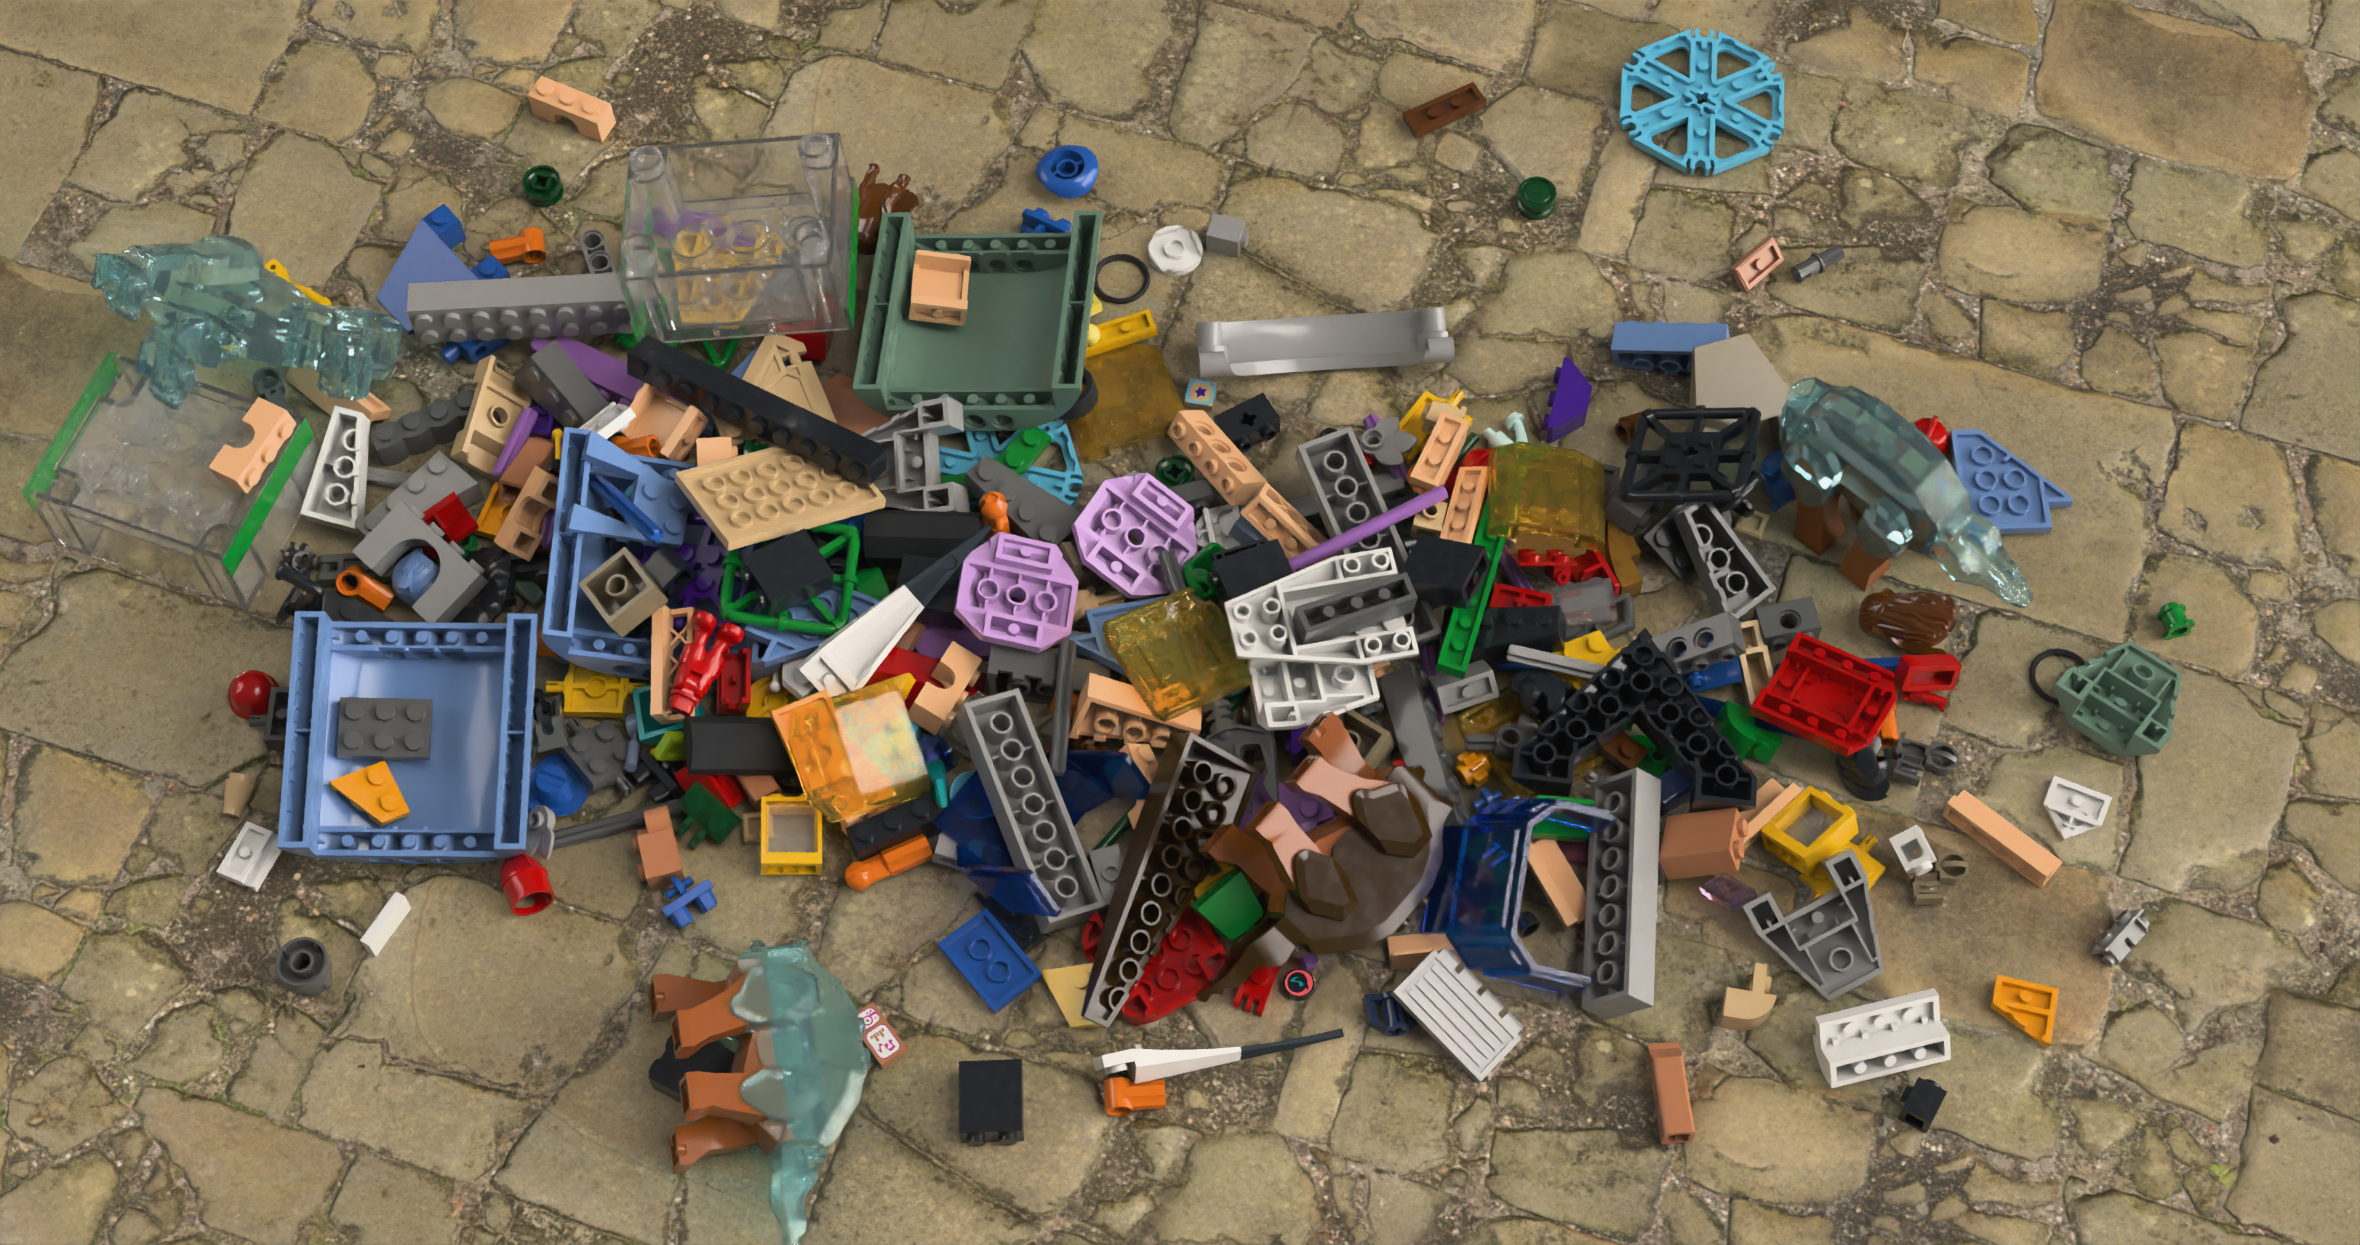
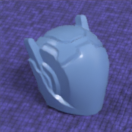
M418 546L395 566L391 577L392 588L400 599L413 606L435 582L440 568Z

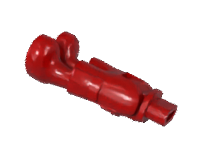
M702 610L694 611L691 616L694 639L693 642L687 643L683 647L679 656V668L673 682V689L670 692L672 698L668 708L684 716L691 715L693 708L699 706L700 701L709 690L711 684L720 676L726 663L722 656L725 650L742 642L745 635L740 627L731 623H722L718 628L710 651H706V643L717 625V619L712 614Z

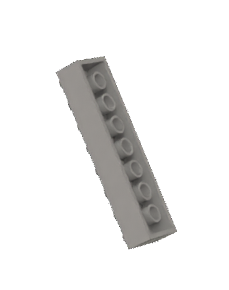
M635 272L409 283L407 314L418 343L427 344L449 341L463 342L468 340L490 341L492 339L507 338L516 340L526 337H573L584 334H629L633 332L631 313L633 300L635 302V297L633 299ZM643 300L639 332L643 331Z
M1351 426L1297 445L1296 461L1330 539L1388 511ZM1391 525L1336 552L1339 556L1391 547L1397 571L1400 567H1403L1408 558L1395 525ZM1417 600L1414 611L1404 615L1407 627H1413L1418 649L1421 650L1424 645L1437 644L1442 632L1429 602Z
M1019 688L963 703L956 718L1041 934L1088 921L1096 912L1100 914L1106 905Z
M1637 767L1591 783V799L1594 800V807L1590 810L1582 1009L1606 1020L1654 1006L1661 780Z

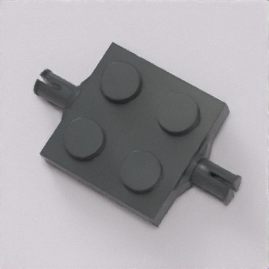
M573 717V720L572 718L568 720L566 725L575 736L568 739V746L559 747L558 751L593 792L606 785L616 784L625 796L632 794L635 787L626 778L630 772L624 768L628 742L611 721L607 720L592 728L585 729L577 717Z

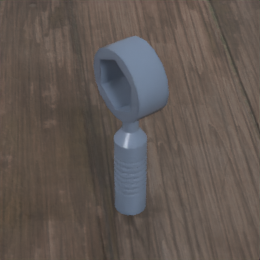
M636 713L629 714L626 717V728L632 739L628 742L624 767L628 772L636 770L640 748Z

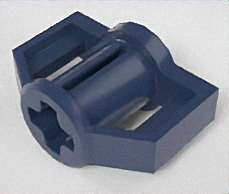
M1392 991L1381 994H1366L1362 1002L1367 1026L1386 1036L1394 1037L1407 1033L1419 1024L1412 1016V1023H1406L1404 1008L1390 994ZM1375 1005L1381 1006L1384 1024L1378 1021Z

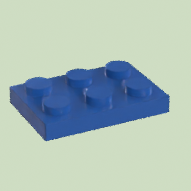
M987 908L938 943V949L994 1015L1043 979L1041 971Z

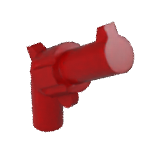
M1901 691L1903 693L1901 701L1907 700L1917 704L1923 702L1938 707L1940 712H1944L1948 698L1927 691Z

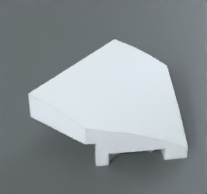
M1227 504L1211 509L1205 507L1202 510L1203 514L1194 526L1197 546L1203 549L1211 542L1220 544L1226 550L1241 545L1229 535L1233 525L1241 516L1238 505L1231 506Z
M2054 776L2043 806L2062 839L2065 840L2101 827L2112 797Z

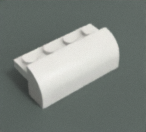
M1934 988L1815 1017L1816 1034L1812 1035L1814 1049L1821 1071L1831 1088L1951 1060L1950 1034L1940 1021L1939 994Z

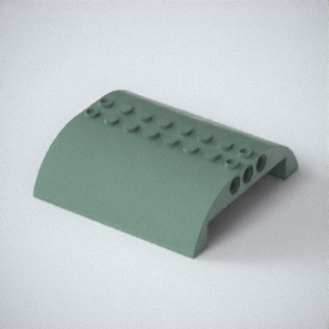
M1102 210L1074 211L1072 233L915 234L910 212L882 213L852 388L853 393L871 409L887 418H892L897 414L902 415L913 409V405L921 401L949 397L962 403L964 431L1027 429L1049 423L1061 417L1072 408L1081 393L1103 219ZM916 250H930L971 257L967 295L968 306L964 326L908 320Z

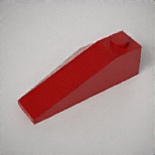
M898 647L892 648L864 685L866 687L905 673H911L916 681L900 711L910 710L926 682L945 689L940 681L931 676L940 662L939 659ZM982 672L973 687L969 685L965 687L964 690L969 692L963 703L982 698L987 678L986 673Z

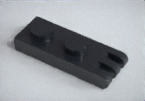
M995 878L992 883L998 890L997 892H994L987 884L982 889L988 898L985 900L979 892H976L973 898L983 910L985 908L988 909L1023 952L1028 954L1047 939V934H1041L1037 922L1001 880Z

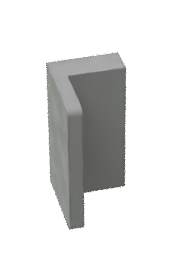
M1484 660L1468 664L1464 679L1445 673L1428 678L1429 684L1435 689L1440 711L1443 715L1500 697L1493 669Z

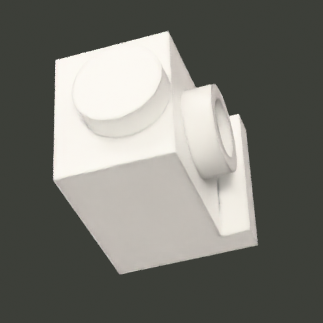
M1915 825L1889 838L1907 873L1912 874L1915 872L1916 876H1920L1933 869L1931 863L1937 861L1919 826ZM1915 849H1921V857L1913 859L1912 852Z

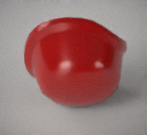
M247 670L238 674L232 680L228 689V701L232 711L238 717L247 720L250 719L251 714H266L268 712L271 687H279L278 683L267 673L258 670Z

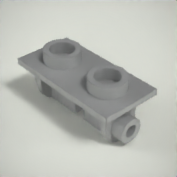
M2140 908L2130 911L2126 909L2119 913L2114 919L2115 924L2110 930L2104 931L2096 938L2095 942L2097 944L2089 953L2091 955L2101 953L2104 956L2102 961L2109 967L2118 965L2131 951L2124 940L2126 939L2131 946H2135L2149 931V921L2140 916L2144 909Z

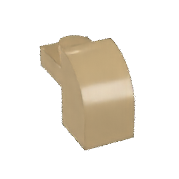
M1755 963L1751 974L1749 990L1726 988L1722 1003L1720 1027L1735 1030H1752L1761 1026L1769 1018L1777 995L1769 994L1772 976H1766L1767 964Z

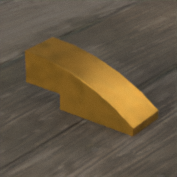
M1608 520L1605 534V557L1607 564L1620 584L1619 596L1630 592L1632 596L1638 595L1641 592L1643 578L1637 569L1641 551L1632 535L1630 536Z

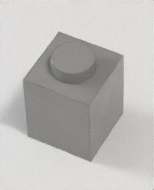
M1213 213L1206 234V251L1238 258L1241 248H1246L1249 240V232H1246L1245 220Z

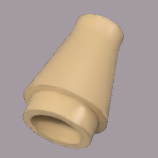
M230 773L229 778L225 779L222 815L240 819L241 813L255 788L253 785L254 778L241 773Z

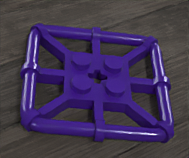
M689 513L686 524L706 526L701 544L682 543V546L675 550V552L694 571L702 568L704 573L699 574L674 600L684 601L683 608H695L697 602L715 603L720 610L719 598L724 574L722 562L723 558L727 556V549L725 546L713 545L716 535L700 514ZM756 543L753 544L752 552L760 549ZM645 545L640 561L642 565L650 559L657 547ZM747 546L741 547L740 550H739V552L742 551V550H743L744 548H746ZM739 573L735 575V582H742ZM744 583L742 584L738 600L753 591L749 585L745 586ZM687 616L674 618L673 629H676L679 633L687 625ZM730 620L717 621V625L713 632H717L719 626L722 623H731L738 627H740L742 623H736Z

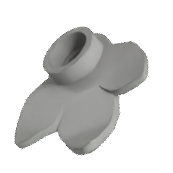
M1388 417L1378 421L1375 428H1370L1363 433L1360 438V448L1365 454L1375 456L1378 462L1385 466H1400L1404 463L1402 454L1409 452L1415 446L1417 438L1410 433L1399 430L1400 422L1398 417Z
M536 805L528 814L526 851L524 852L531 857L537 851L545 860H549L554 845L552 829L555 825V814L547 806Z

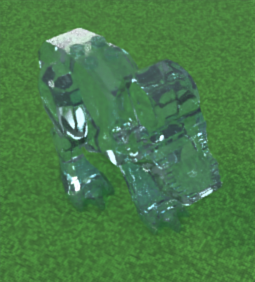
M216 234L202 238L193 244L132 245L118 254L97 253L91 286L94 289H101L107 297H105L104 302L109 308L130 322H134L139 318L140 310L144 306L149 317L160 324L150 326L146 330L145 339L140 342L135 371L137 374H144L152 384L148 385V389L153 397L173 410L181 409L188 392H194L196 383L195 364L204 368L215 369L220 363L245 358L274 365L311 369L319 373L317 387L320 391L327 392L330 398L347 401L367 399L372 379L386 380L393 377L404 329L399 321L388 315L361 307L329 306L312 302L293 283L264 267L263 255L257 247L241 237Z

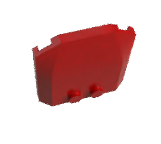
M1798 632L1766 688H1762L1753 702L1749 714L1847 757L1871 745L1892 712L1897 701V690L1894 687L1895 673Z

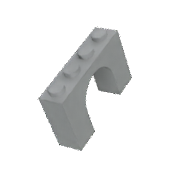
M400 500L352 552L371 570L382 577L408 550L418 546L434 548L440 558L438 577L432 586L413 604L412 608L426 622L450 623L489 582L481 575L485 570L474 559L467 562L462 557L465 551L453 540L448 544L442 538L445 532L433 521L428 525L422 520L425 514L415 504L412 503L408 507Z

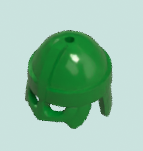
M1216 542L1209 543L1183 564L1181 572L1192 605H1212L1221 599L1218 590H1213L1208 579L1212 566L1211 555L1226 550Z

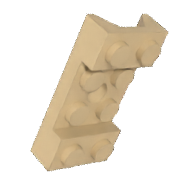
M491 354L479 360L472 385L476 386V390L464 429L457 432L450 457L498 482L499 480L492 476V471L522 410L531 405L532 397L513 381L515 379L513 375L497 367L496 357ZM494 410L499 413L501 423H498L494 419Z

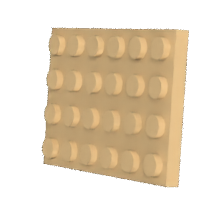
M779 446L675 472V483L728 551L792 534L804 528L806 530L885 508L886 498L873 483L866 488Z

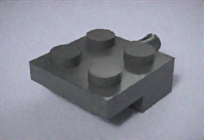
M271 687L267 715H250V727H265L263 741L269 751H284L289 687Z

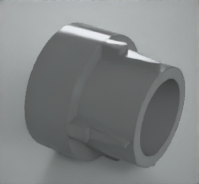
M310 937L295 938L287 942L279 950L275 960V969L283 984L292 993H295L297 996L301 994L312 997L321 994L327 988L330 989L332 960L325 947L318 940Z

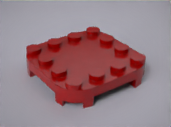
M1193 898L1170 934H1166L1160 942L1161 948L1155 957L1149 959L1143 969L1145 973L1139 982L1133 984L1128 992V999L1119 1011L1120 1016L1133 1026L1158 1021L1198 1000L1195 994L1218 974L1225 964L1227 957L1223 944L1220 945L1209 925L1189 907L1194 902ZM1096 912L1088 919V924L1083 931L1082 949L1088 964L1094 963L1107 912L1102 915Z

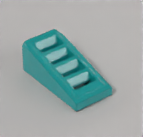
M941 760L921 764L920 771L924 792L930 793L933 801L939 807H947L948 782L944 763Z

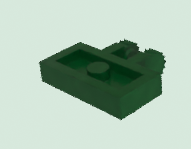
M696 781L676 804L688 817L676 829L675 834L678 837L685 835L694 822L703 829L688 844L694 850L708 834L719 844L724 843L743 820L701 782Z

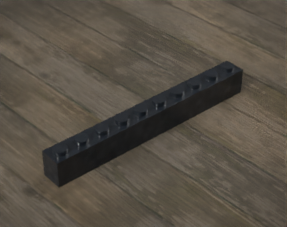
M647 335L627 352L628 375L861 486L868 488L886 470L887 447Z

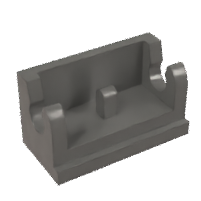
M560 695L551 697V706L554 709L551 714H544L540 703L536 705L538 752L568 746L567 721L563 712Z

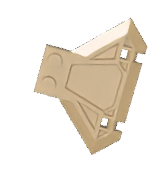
M768 329L742 380L837 423L812 362H802L800 358L801 355L807 353L804 343ZM789 360L791 365L785 367L783 362ZM710 414L719 437H731L732 446H737V449L743 447L745 438H749L750 442L755 443L766 441L768 442V448L777 446Z

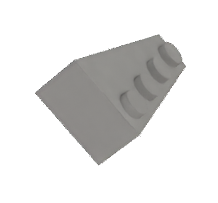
M438 451L355 525V528L361 540H363L400 500L408 507L413 503L422 512H425L452 492H455L465 508L473 503L477 505L484 501L485 498L479 483L442 452Z

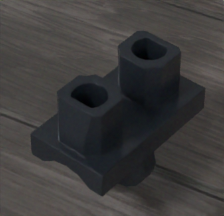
M645 749L638 754L640 762L637 763L636 770L630 772L632 779L637 785L641 787L650 779H654L656 784L647 790V794L655 804L666 802L670 798L672 800L681 799L682 796L677 791L679 787L671 777L677 781L674 774L682 768L683 762L681 760L659 761L662 765L660 766Z

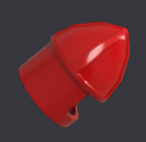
M525 853L505 858L500 872V887L507 898L512 913L517 916H528L549 907L554 901L555 895L550 885L546 868L542 867L539 861ZM533 894L535 900L533 906L527 908L515 907L519 900Z

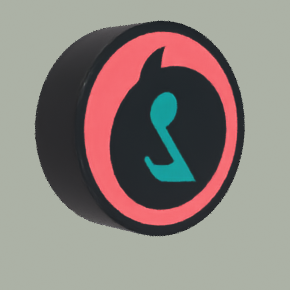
M1301 968L1289 971L1283 982L1285 994L1294 1001L1308 999L1314 991V978L1311 973Z

